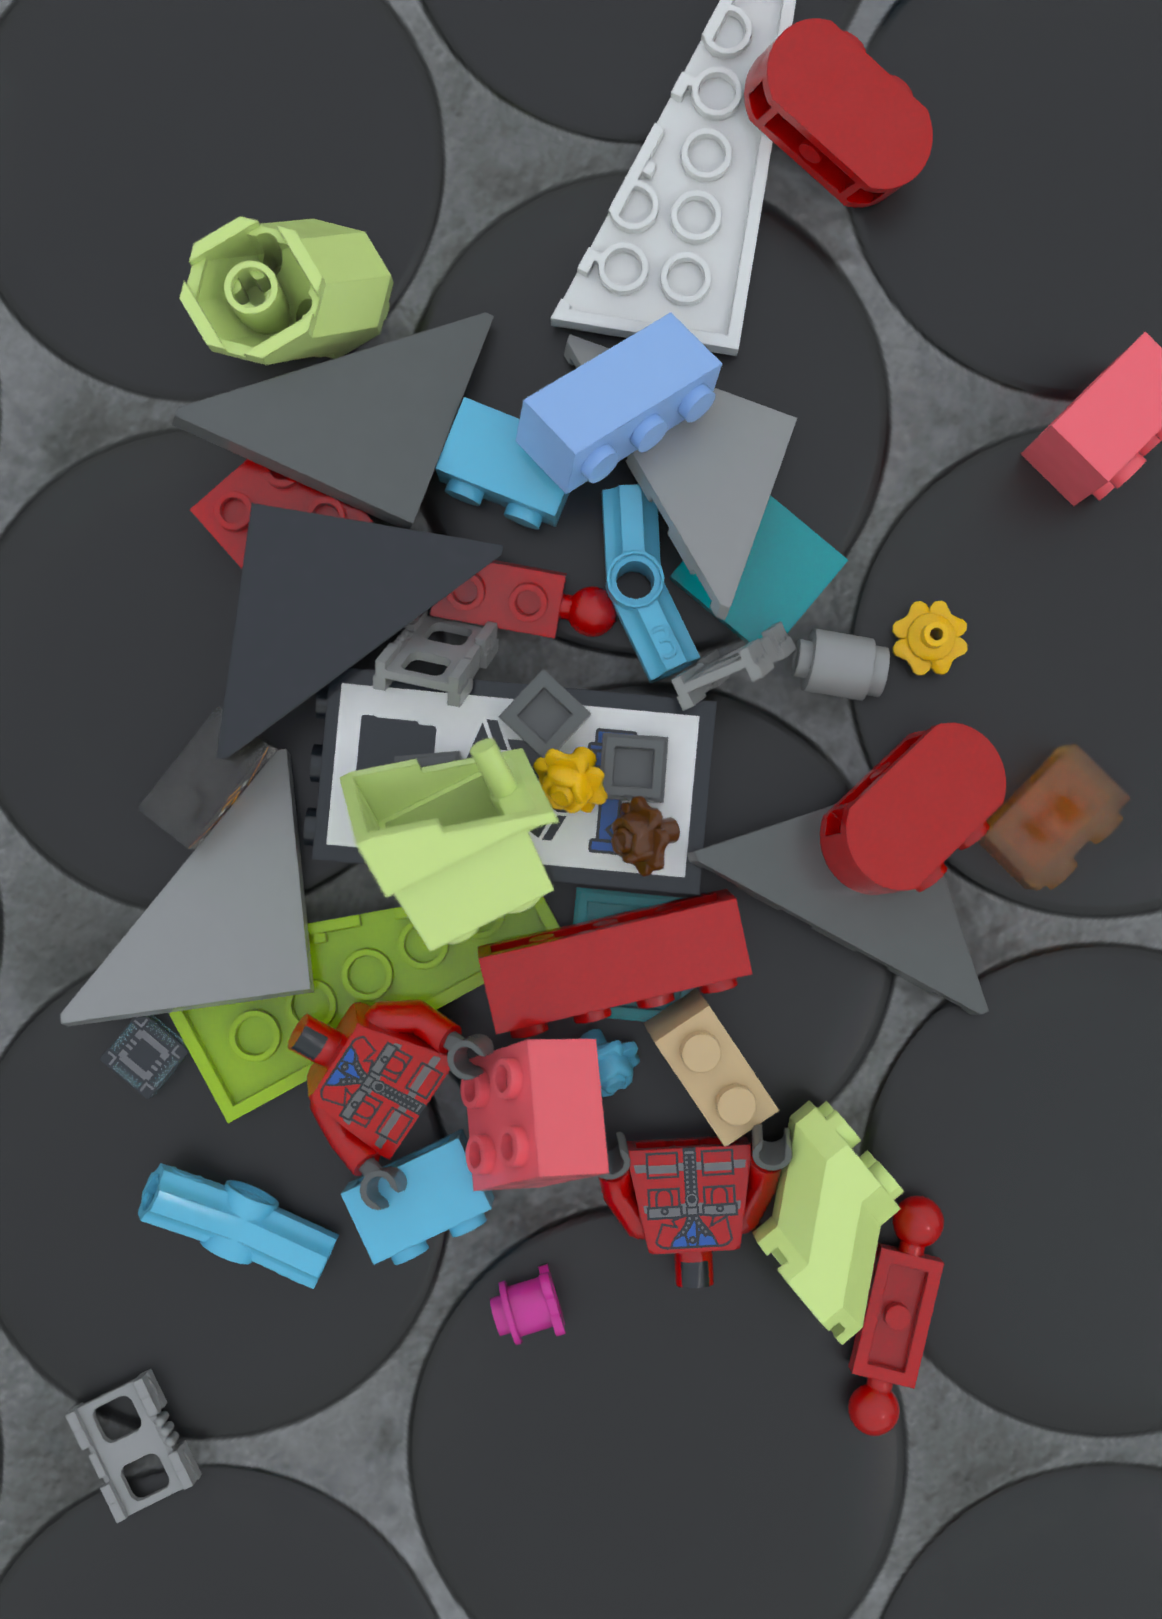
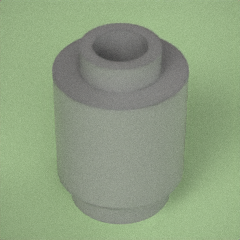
M816 628L811 630L808 640L798 639L795 645L796 650L793 653L791 674L794 677H800L802 691L863 701L866 695L873 697L881 696L889 671L890 652L888 647L877 646L873 638Z

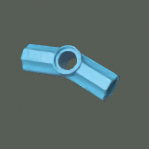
M639 484L619 485L615 488L602 490L601 493L606 573L605 590L651 684L683 671L685 668L696 663L701 657L664 583L665 577L660 557L658 508L654 501H648ZM637 572L648 579L652 590L645 597L638 599L628 598L620 592L616 582L625 573Z
M162 1163L150 1174L142 1192V1200L138 1210L140 1221L199 1240L204 1248L223 1259L246 1265L255 1262L312 1289L315 1288L339 1234L278 1207L279 1202L273 1196L255 1186L236 1180H228L223 1185L203 1178L200 1175H194Z

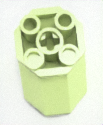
M240 216L193 244L189 259L192 267L188 282H183L179 298L212 352L270 365L313 356L318 358L324 356L334 359L339 358L381 333L383 322L388 315L393 280L364 231L317 219L260 224L257 220Z
M809 1100L789 1118L788 1128L791 1130L792 1159L786 1167L782 1168L772 1216L752 1233L767 1256L772 1253L781 1264L777 1270L820 1323L828 1331L831 1330L835 1338L843 1345L863 1328L880 1227L901 1209L894 1200L904 1191L868 1150L860 1157L856 1155L852 1148L861 1139L827 1101L816 1108Z

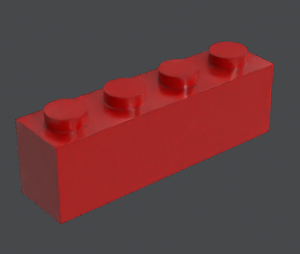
M727 888L477 947L479 964L496 1035L510 1031L511 1038L515 1039L541 1034L549 1029L548 1022L573 1017L574 1022L579 1024L599 1021L612 1014L611 1007L636 1002L637 1007L642 1009L659 1007L674 1001L675 992L699 987L700 993L704 994L726 991L738 985V977L753 974L737 899Z

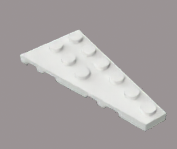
M796 0L719 1L702 33L701 41L685 71L681 72L673 87L671 97L657 123H654L609 207L608 215L591 247H588L569 289L551 316V326L628 338L671 312L710 352L737 356L773 144L772 140L750 122L745 108L744 87L747 74L754 61L784 30L792 25Z

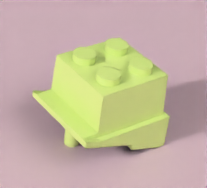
M487 738L472 746L470 749L472 758L420 767L417 759L351 771L339 777L355 842L385 897L395 895L430 952L445 944L463 942L472 937L479 927L507 913L523 912L535 905L541 896L554 890L528 832L541 825L557 823L559 821L523 748L501 752L496 741L493 738Z

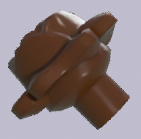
M643 796L633 797L631 802L621 804L620 817L615 819L611 825L613 831L611 839L613 851L622 858L623 862L634 865L640 875L644 877L650 876L653 870L657 871L664 868V853L667 845L677 842L680 837L677 821L672 817L663 819L661 811L650 807Z

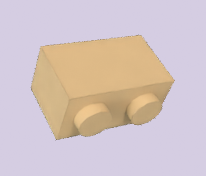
M697 988L644 1023L654 1043L725 1147L753 1129L754 1125L762 1123L779 1111Z

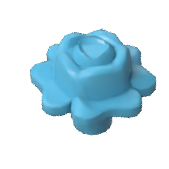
M600 1029L590 1030L580 1037V1039H596L602 1097L612 1096L618 1089H626L632 1083L633 1068L640 1063V1058L636 1054L638 1051L637 1044L634 1041L621 1043L619 1040L607 1042Z

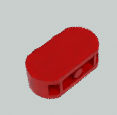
M812 18L789 26L754 61L747 74L744 87V102L750 122L844 206L862 208L881 202L913 180L928 161L933 143V129L927 108L913 96L912 90L906 82L895 75L889 74L866 53L864 45L856 36L841 30L831 20Z
M959 723L937 724L928 730L914 732L905 737L823 815L820 827V844L825 862L833 875L848 888L867 895H883L913 889L917 892H922L935 884L948 869L943 862L957 848L964 850L980 840L990 829V825L986 820L1004 802L1006 775L1003 762L996 748L982 733Z

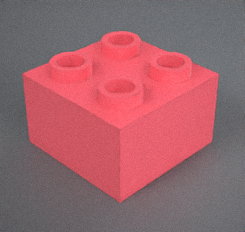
M1144 332L1021 453L1073 506L1091 494L1100 501L1115 487L1118 489L1147 461L1144 456L1162 441V347Z
M527 1039L494 1050L492 1054L486 1057L479 1055L469 1059L471 1063L480 1066L484 1071L483 1074L474 1079H461L460 1084L461 1098L467 1107L469 1140L466 1145L465 1156L467 1167L472 1173L473 1191L540 1188L609 1173L596 1039Z

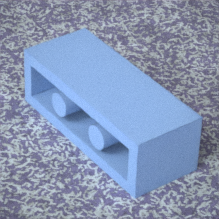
M670 312L524 399L516 442L565 494L587 481L590 483L599 482L626 456L636 450L639 452L650 450L663 438L666 431L684 420L691 423L703 416L715 400L716 395L713 391L723 363Z

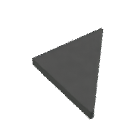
M484 312L180 406L176 411L172 425L394 526L410 529L422 503L494 316Z
M834 805L687 853L691 864L700 869L705 868L735 884V888L772 908L785 911L812 926L811 929L844 947L868 956L888 967L887 970L927 992H934L960 1006L964 1012L970 1015H982L989 1012L945 876L943 875L935 884L922 892H917L913 889L883 895H867L848 888L830 871L821 850L820 827L822 818Z

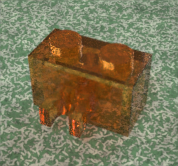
M1078 745L1062 746L986 820L990 825V829L977 842L1024 889L1041 890L1046 885L1051 890L1061 884L1075 870L1078 862L1073 856L1089 840L1094 844H1098L1118 827L1123 820L1118 811L1131 798Z

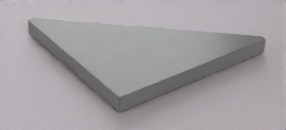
M570 334L564 356L569 364L575 365L578 368L609 348ZM714 388L715 400L703 416L691 423H688L686 420L666 431L663 438L646 452L636 450L628 455L626 463L648 501H654L669 527L667 534L689 572L693 575L696 573L712 601L710 608L714 615L725 620L797 418Z
M287 749L277 750L62 1011L60 1014L61 1024L69 1027L314 992L291 754Z

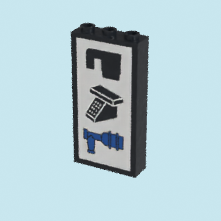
M349 668L320 689L316 695V718L325 719L323 745L314 744L310 758V781L319 783L317 808H307L303 832L304 845L313 846L312 859L367 864L355 842L339 778L351 771L394 763V756L460 751L461 760L472 758L470 753L472 746L487 738H493L501 752L523 748L533 768L535 760L540 758V756L498 717L528 684L473 679V689L461 707L447 705L448 692L395 680L392 681L386 691L373 689L375 670ZM565 688L591 713V716L559 749V751L565 754H572L577 747L588 748L597 758L594 767L600 769L603 732L668 737L664 803H647L650 807L659 809L663 819L672 817L677 821L680 837L677 842L667 845L664 853V868L657 871L653 870L650 876L644 877L640 875L634 865L623 862L622 858L613 851L611 845L613 836L611 825L615 819L620 817L621 804L631 801L607 799L602 805L596 804L591 813H585L581 810L576 813H568L565 810L553 809L559 822L541 825L528 832L550 881L700 895L702 868L700 869L691 864L687 853L704 848L717 702L701 700L695 706L683 711L678 699L673 697ZM533 768V770H534V772H535V775H536V777H537V779H538V781H539V776L537 775L535 769Z

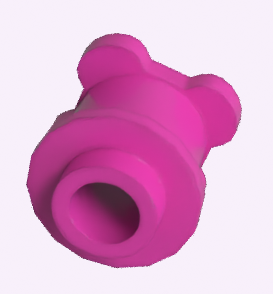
M548 1264L538 1266L539 1277L510 1286L507 1285L505 1280L499 1282L500 1295L490 1298L491 1310L499 1335L503 1336L511 1333L515 1345L523 1343L522 1336L551 1327L554 1328L556 1337L566 1334L563 1312Z

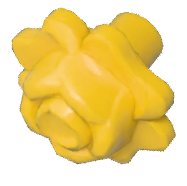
M941 600L935 601L930 607L921 601L914 602L910 606L907 616L896 621L892 626V633L900 639L893 645V654L907 661L913 673L917 676L926 674L930 668L935 674L944 675L949 671L953 660L964 655L968 650L967 643L964 639L960 638L967 630V623L963 619L952 615L946 602Z
M577 747L572 754H565L551 748L545 754V758L540 757L535 760L533 768L539 776V783L553 809L565 810L568 813H576L580 810L585 813H591L596 804L602 805L606 802L608 794L602 784L605 774L599 768L594 767L597 758L590 749Z

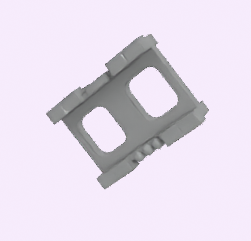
M428 610L405 626V629L401 631V635H398L393 643H389L376 659L373 689L386 691L392 681L395 680L448 692L447 705L461 707L473 689V677L479 670V667L486 669L498 652V623L487 621L484 627L428 616ZM435 631H444L469 637L462 645H451L428 640L429 636ZM414 660L447 666L443 674L436 676L409 671L405 668Z
M777 622L761 633L763 637L720 656L717 649L708 652L697 661L698 664L684 670L671 681L678 694L677 699L682 710L684 711L698 704L706 697V692L720 686L730 678V674L746 668L753 682L764 677L775 668L773 662L780 661L795 651L796 647L791 636L788 637L782 622Z
M152 1369L139 1374L137 1378L95 1399L72 1407L65 1415L81 1450L89 1448L91 1452L89 1454L91 1463L99 1479L103 1478L104 1480L100 1490L109 1505L116 1523L182 1489L186 1490L194 1486L195 1482L202 1475L186 1440L177 1444L176 1441L179 1438V1434L176 1431L172 1432L174 1423L167 1421L169 1413L161 1411L168 1402ZM120 1396H127L132 1400L141 1419V1427L118 1439L111 1440L105 1436L96 1417V1409ZM147 1454H155L162 1462L169 1477V1484L145 1497H137L133 1494L126 1480L123 1468L125 1465Z

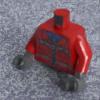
M422 1000L378 1001L372 1006L362 1002H355L349 1007L336 1029L309 1014H305L294 1028L287 1046L289 1050L313 1062L307 1074L308 1097L310 1099L309 1108L328 1143L352 1174L364 1176L360 1185V1195L363 1202L375 1210L389 1207V1202L380 1194L378 1189V1182L381 1177L386 1179L397 1193L404 1191L407 1186V1178L403 1171L392 1166L381 1167L378 1163L380 1155L389 1160L392 1158L450 1070L456 1077L463 1080H471L484 1073L480 1066L470 1062L467 1055L468 1048H471L475 1053L483 1057L492 1054L494 1051L493 1042L488 1036L473 1034L464 1038L461 1035L462 1029L459 1025Z
M754 1125L752 1129V1156L751 1144L746 1135L741 1136L725 1147L718 1136L626 1141L623 1132H616L618 1145L614 1149L607 1151L609 1173L598 1175L605 1203L629 1236L646 1240L650 1254L674 1253L677 1287L696 1289L712 1286L714 1284L712 1251L739 1249L742 1234L756 1229L777 1191L782 1168L786 1167L792 1159L791 1130L784 1127V1135L780 1140L767 1142L763 1140L762 1125Z

